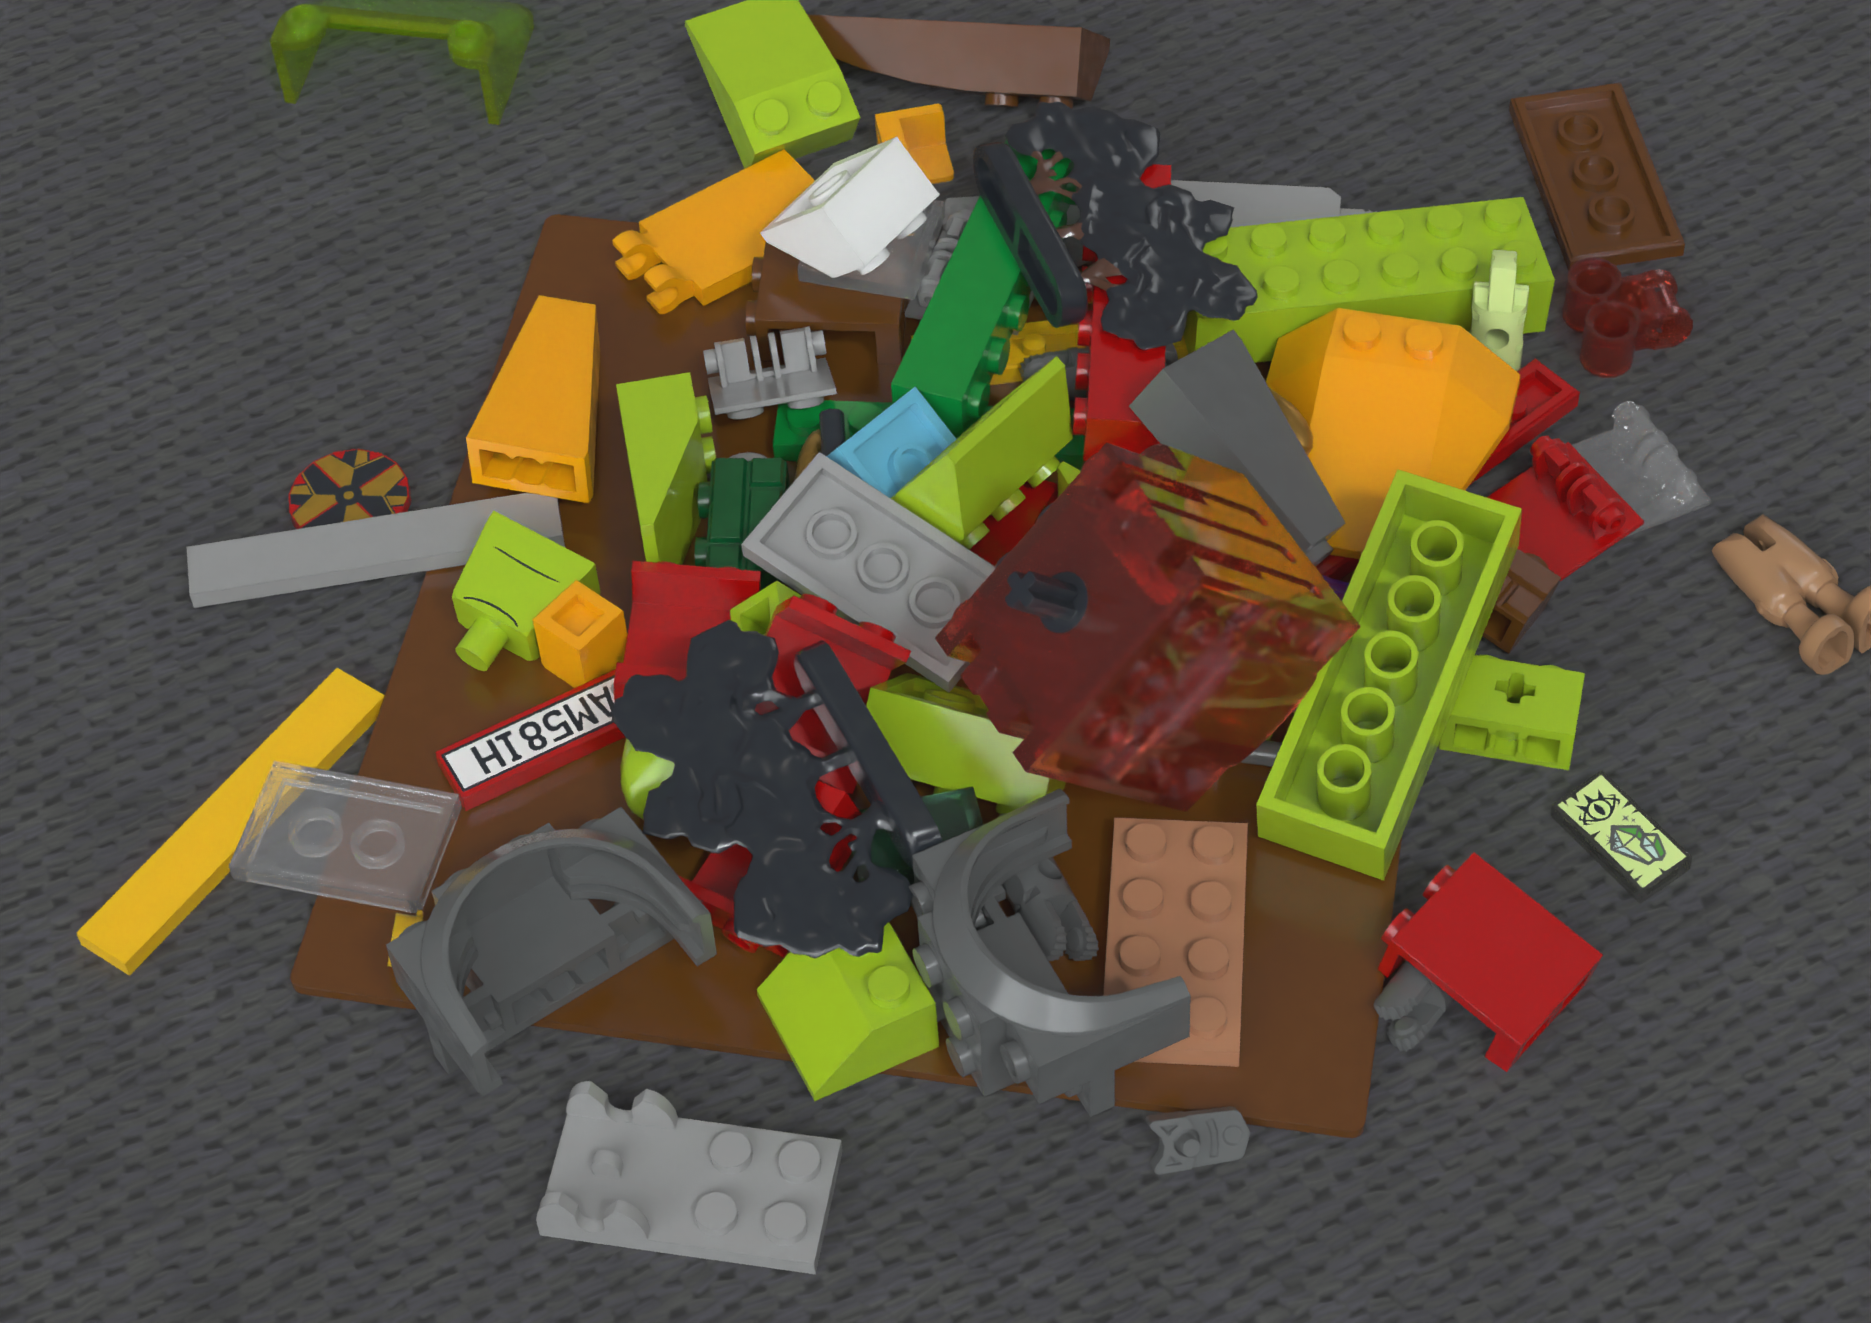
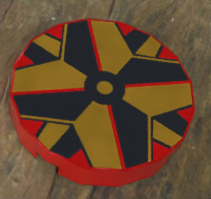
M362 449L337 451L313 461L296 477L289 492V513L295 529L409 512L408 509L412 503L408 478L399 464L382 453Z

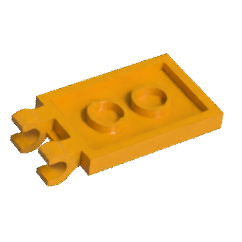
M783 149L639 221L640 233L628 230L617 235L612 240L613 246L622 254L623 258L615 261V265L628 280L636 279L644 274V280L654 289V292L646 296L647 301L659 314H666L674 310L680 303L693 296L705 306L752 282L754 257L764 256L766 241L760 232L815 180Z

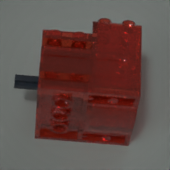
M1106 443L1098 453L1091 456L1084 463L1081 472L1055 502L1048 505L1040 513L1037 522L1018 544L1000 558L995 566V570L973 595L956 608L951 620L936 635L935 639L947 657L971 663L960 676L972 694L981 697L989 709L986 714L997 731L1001 734L1024 739L1012 753L1025 772L1188 812L1229 767H1233L1247 758L1286 720L1314 684L1317 673L1361 626L1243 473L1164 444L1150 446L1141 454H1137Z

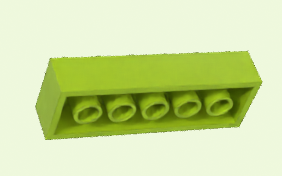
M1524 197L1230 227L1227 236L1218 237L1216 240L1206 243L1203 252L1223 262L1237 265L1257 290L1258 298L1254 305L1246 307L1245 314L1236 321L1224 318H1210L1203 316L1195 310L1189 311L1183 336L1188 354L1234 330L1242 339L1253 361L1257 363L1272 361L1278 338L1337 308L1458 325L1470 333L1475 281L1489 282L1493 250L1517 252L1515 284L1529 285L1528 306L1523 334L1543 332L1546 327L1555 279Z
M1397 469L1256 804L1258 837L1381 880L1385 879L1518 549L1522 515L1521 508Z

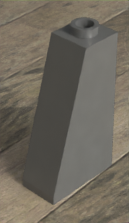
M1234 330L1163 368L1129 405L1275 580L1297 566L1303 573L1309 572L1332 553L1334 549L1327 541L1345 524V521L1242 339Z

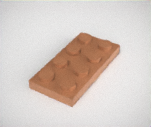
M1114 818L1103 996L1127 992L1178 976L1182 977L1191 995L1190 1037L1134 1062L1239 1067L1248 823Z

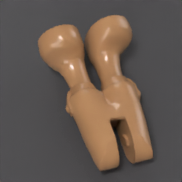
M1762 514L1745 526L1743 530L1744 536L1733 533L1713 547L1712 553L1721 568L1755 604L1757 612L1771 623L1790 628L1800 640L1799 654L1802 661L1815 673L1820 675L1830 674L1848 663L1853 647L1860 653H1864L1871 648V585L1861 590L1856 596L1846 592L1838 586L1837 572L1827 560L1819 557L1798 537L1769 517ZM1806 603L1815 608H1820L1826 615L1822 617L1817 616L1807 607Z

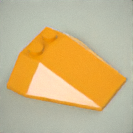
M1337 308L1278 338L1266 384L1287 401L1291 402L1308 422L1313 435V449L1308 457L1345 521V524L1327 541L1334 549L1330 555L1360 559L1397 469L1466 491L1508 432L1520 384V374L1463 327Z

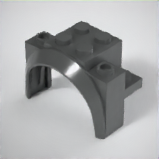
M1059 788L989 823L912 855L914 884L908 887L911 893L914 894L911 905L918 919L920 946L914 948L912 953L919 974L936 1002L937 1022L940 1021L949 1035V1038L946 1039L947 1050L960 1076L965 1077L971 1074L984 1097L1014 1083L1019 1084L1026 1081L1039 1104L1063 1093L1069 1098L1077 1095L1089 1117H1092L1115 1106V1070L1190 1037L1191 995L1181 976L1108 996L1070 995L1020 913L1008 918L1005 916L998 904L999 901L1006 899L1005 890L1001 884L1016 873L1072 848V840L1067 834L1066 804H1069V798Z
M622 807L601 819L597 818L586 822L579 829L555 830L550 823H547L530 834L520 835L512 839L507 844L488 853L470 867L457 871L443 885L432 890L435 907L429 920L412 924L398 938L386 944L396 982L425 1020L435 1057L449 1075L461 1069L481 1097L503 1085L500 1075L485 1057L484 1053L661 946L675 939L696 966L717 955L711 913L687 888ZM588 899L615 901L610 910L600 915ZM466 984L471 993L463 996Z

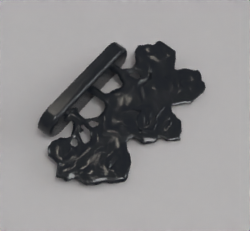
M727 620L691 638L685 679L677 681L669 675L662 674L652 676L636 674L631 676L624 686L623 696L615 699L611 709L612 720L630 741L635 751L649 752L675 764L672 776L662 781L659 787L648 792L643 813L644 826L642 833L664 839H674L682 835L688 837L693 847L718 854L735 844L748 849L753 857L747 874L741 878L734 893V931L738 938L763 946L782 945L793 954L807 955L814 959L839 947L856 957H860L868 952H881L884 926L893 918L909 910L914 894L911 893L908 887L911 885L908 878L893 868L880 867L872 863L871 844L876 830L885 829L900 855L911 868H913L912 855L940 844L943 840L931 813L830 646L824 640H820L799 650L795 654V671L805 694L798 697L776 691L772 676L776 668L779 650L775 638L762 635L757 631H741L738 624L731 620ZM763 701H772L779 707V709L763 715L755 711L756 705ZM812 708L816 711L838 748V751L823 758L812 755L808 748L792 740L789 732L802 714ZM848 765L871 804L864 813L854 819L837 817L827 812L820 804L815 792V786L821 776ZM835 822L842 827L832 836L820 829L823 823ZM849 834H853L856 836V840L847 844L852 851L857 852L845 869L837 872L831 868L829 862L836 843ZM865 864L869 876L865 881L856 882L853 879L856 869Z

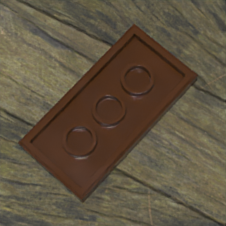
M1621 82L1510 99L1509 111L1569 273L1683 256L1685 242Z

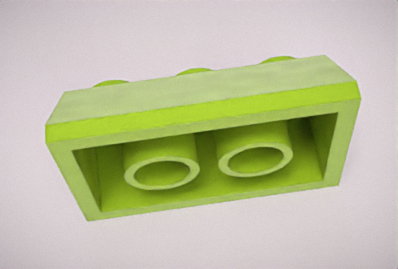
M1058 356L1054 357L995 404L897 491L891 499L967 549L973 547L990 531L983 521L990 514L996 521H999L1026 498L1019 488L1026 481L1032 488H1035L1056 471L1060 462L1055 455L1073 439L1064 363Z
M905 673L870 687L866 705L910 780L935 786L934 795L949 801L971 803L973 797L995 802L997 803L996 812L1000 814L1009 813L1059 788L1063 791L1086 737L1089 721L954 686L948 693L929 679L910 673Z

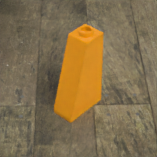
M538 296L466 437L472 483L590 503L594 488L600 342L595 304Z

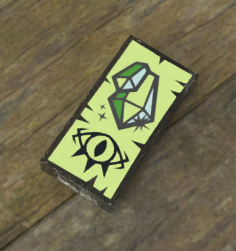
M1603 770L1552 804L1551 817L1639 904L1665 888L1691 868L1692 856Z

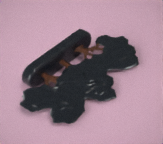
M1038 102L1034 118L1011 125L1005 134L1008 144L994 142L979 145L975 148L973 168L981 198L1047 320L1053 327L1059 328L1077 324L1085 318L1088 310L1086 283L1095 285L1107 292L1109 302L1100 319L1103 330L1113 333L1120 338L1133 339L1137 347L1143 350L1181 341L1189 311L1195 310L1203 316L1210 318H1224L1236 321L1245 314L1246 307L1254 305L1258 298L1257 290L1237 265L1223 262L1203 252L1206 243L1214 241L1218 237L1227 236L1233 221L1232 214L1235 207L1211 199L1198 201L1190 191L1170 184L1153 189L1146 186L1140 180L1145 169L1151 166L1159 156L1160 131L1158 128L1135 119H1123L1113 111L1104 110L1096 106L1073 110L1061 102ZM1009 146L1021 154L1032 156L1038 160L1037 171L1030 181ZM1045 149H1053L1056 152L1051 159L1046 160L1043 159L1041 154ZM1063 158L1072 160L1074 168L1067 177L1056 181L1049 178L1057 175L1053 169H1050ZM1070 182L1077 186L1079 190L1076 192L1066 191L1060 186ZM1054 191L1071 198L1080 210V218L1075 224L1055 227L1038 194ZM1074 237L1080 240L1082 245L1097 254L1098 261L1091 264L1083 272H1080L1061 238ZM1123 275L1127 278V281L1122 284H1112L1105 277Z

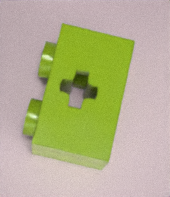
M1474 655L1441 737L1439 749L1569 770L1585 673L1564 670L1554 665L1539 666L1502 660L1491 655Z

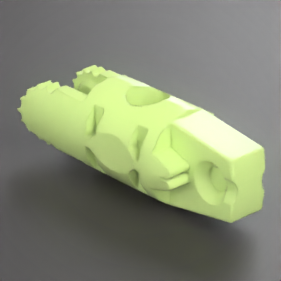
M1493 250L1489 282L1475 281L1470 334L1514 370L1519 371L1521 369L1524 342L1523 328L1528 306L1529 285L1515 284L1517 271L1516 251Z

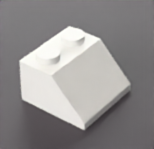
M895 137L833 163L765 227L760 234L767 243L832 278L855 270L860 275H865L877 268L889 257L890 252L886 246L896 237L897 239H902L908 236L926 221L927 217L923 210L940 194L898 137Z

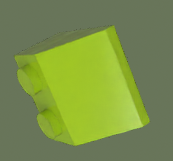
M889 922L884 926L881 952H868L860 957H856L839 947L816 959L807 955L790 952L757 988L760 1002L814 1101L939 1047L936 1002Z

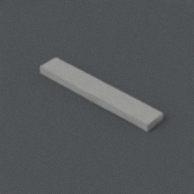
M522 493L188 546L186 548L190 598L193 607L198 608L466 565L493 511L565 547L558 498Z

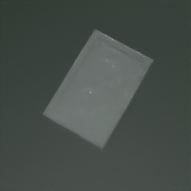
M274 761L231 859L229 869L235 880L417 913V909H423L462 809L459 794Z

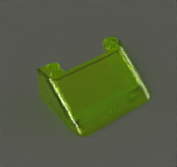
M311 0L294 6L279 18L271 36L270 44L285 103L296 104L320 43L328 28L448 40V50L452 61L463 68L479 71L488 123L500 125L534 29V19L531 11L521 4L490 0Z

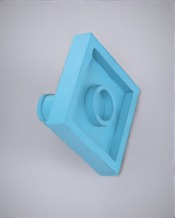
M914 387L826 457L891 498L953 443L956 438L918 389Z

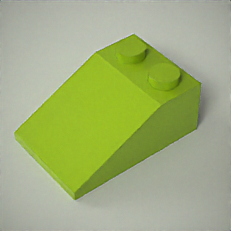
M746 0L685 21L686 30L744 169L783 149L796 159L853 138L861 117L839 65L799 0Z
M690 372L616 384L646 562L667 561L678 565L683 564L701 522L698 512L699 482L707 481V474H711V463L716 458L712 436L701 438V434L713 432L707 395L694 396Z

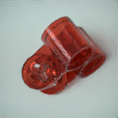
M1585 258L1577 261L1570 267L1562 314L1563 320L1568 327L1582 333L1579 357L1580 363L1586 371L1601 378H1615L1624 375L1631 369L1635 351L1674 347L1691 334L1693 320L1690 313L1679 305L1676 298L1678 291L1677 282L1670 272L1650 270L1641 274L1622 277L1616 265L1601 258ZM1655 287H1658L1660 291L1656 292ZM1661 328L1662 332L1660 333L1656 329Z

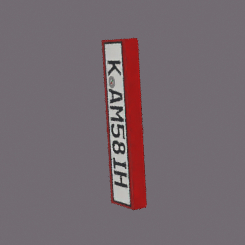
M616 669L436 751L438 766L465 811L625 738L624 734L612 720L611 714L614 704Z

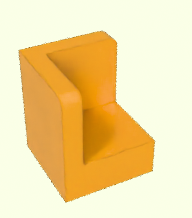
M941 104L875 114L877 145L898 137L932 184L954 179V170L946 146L945 119Z
M575 580L532 619L542 665L574 688L615 670L617 662L623 663L628 635L623 610L578 580Z

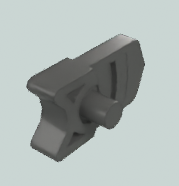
M1232 1106L1188 1112L1177 1111L1153 1114L1145 1118L1147 1125L1158 1135L1160 1140L1158 1151L1149 1163L1152 1170L1158 1175L1239 1160L1245 1154L1251 1133L1241 1113Z

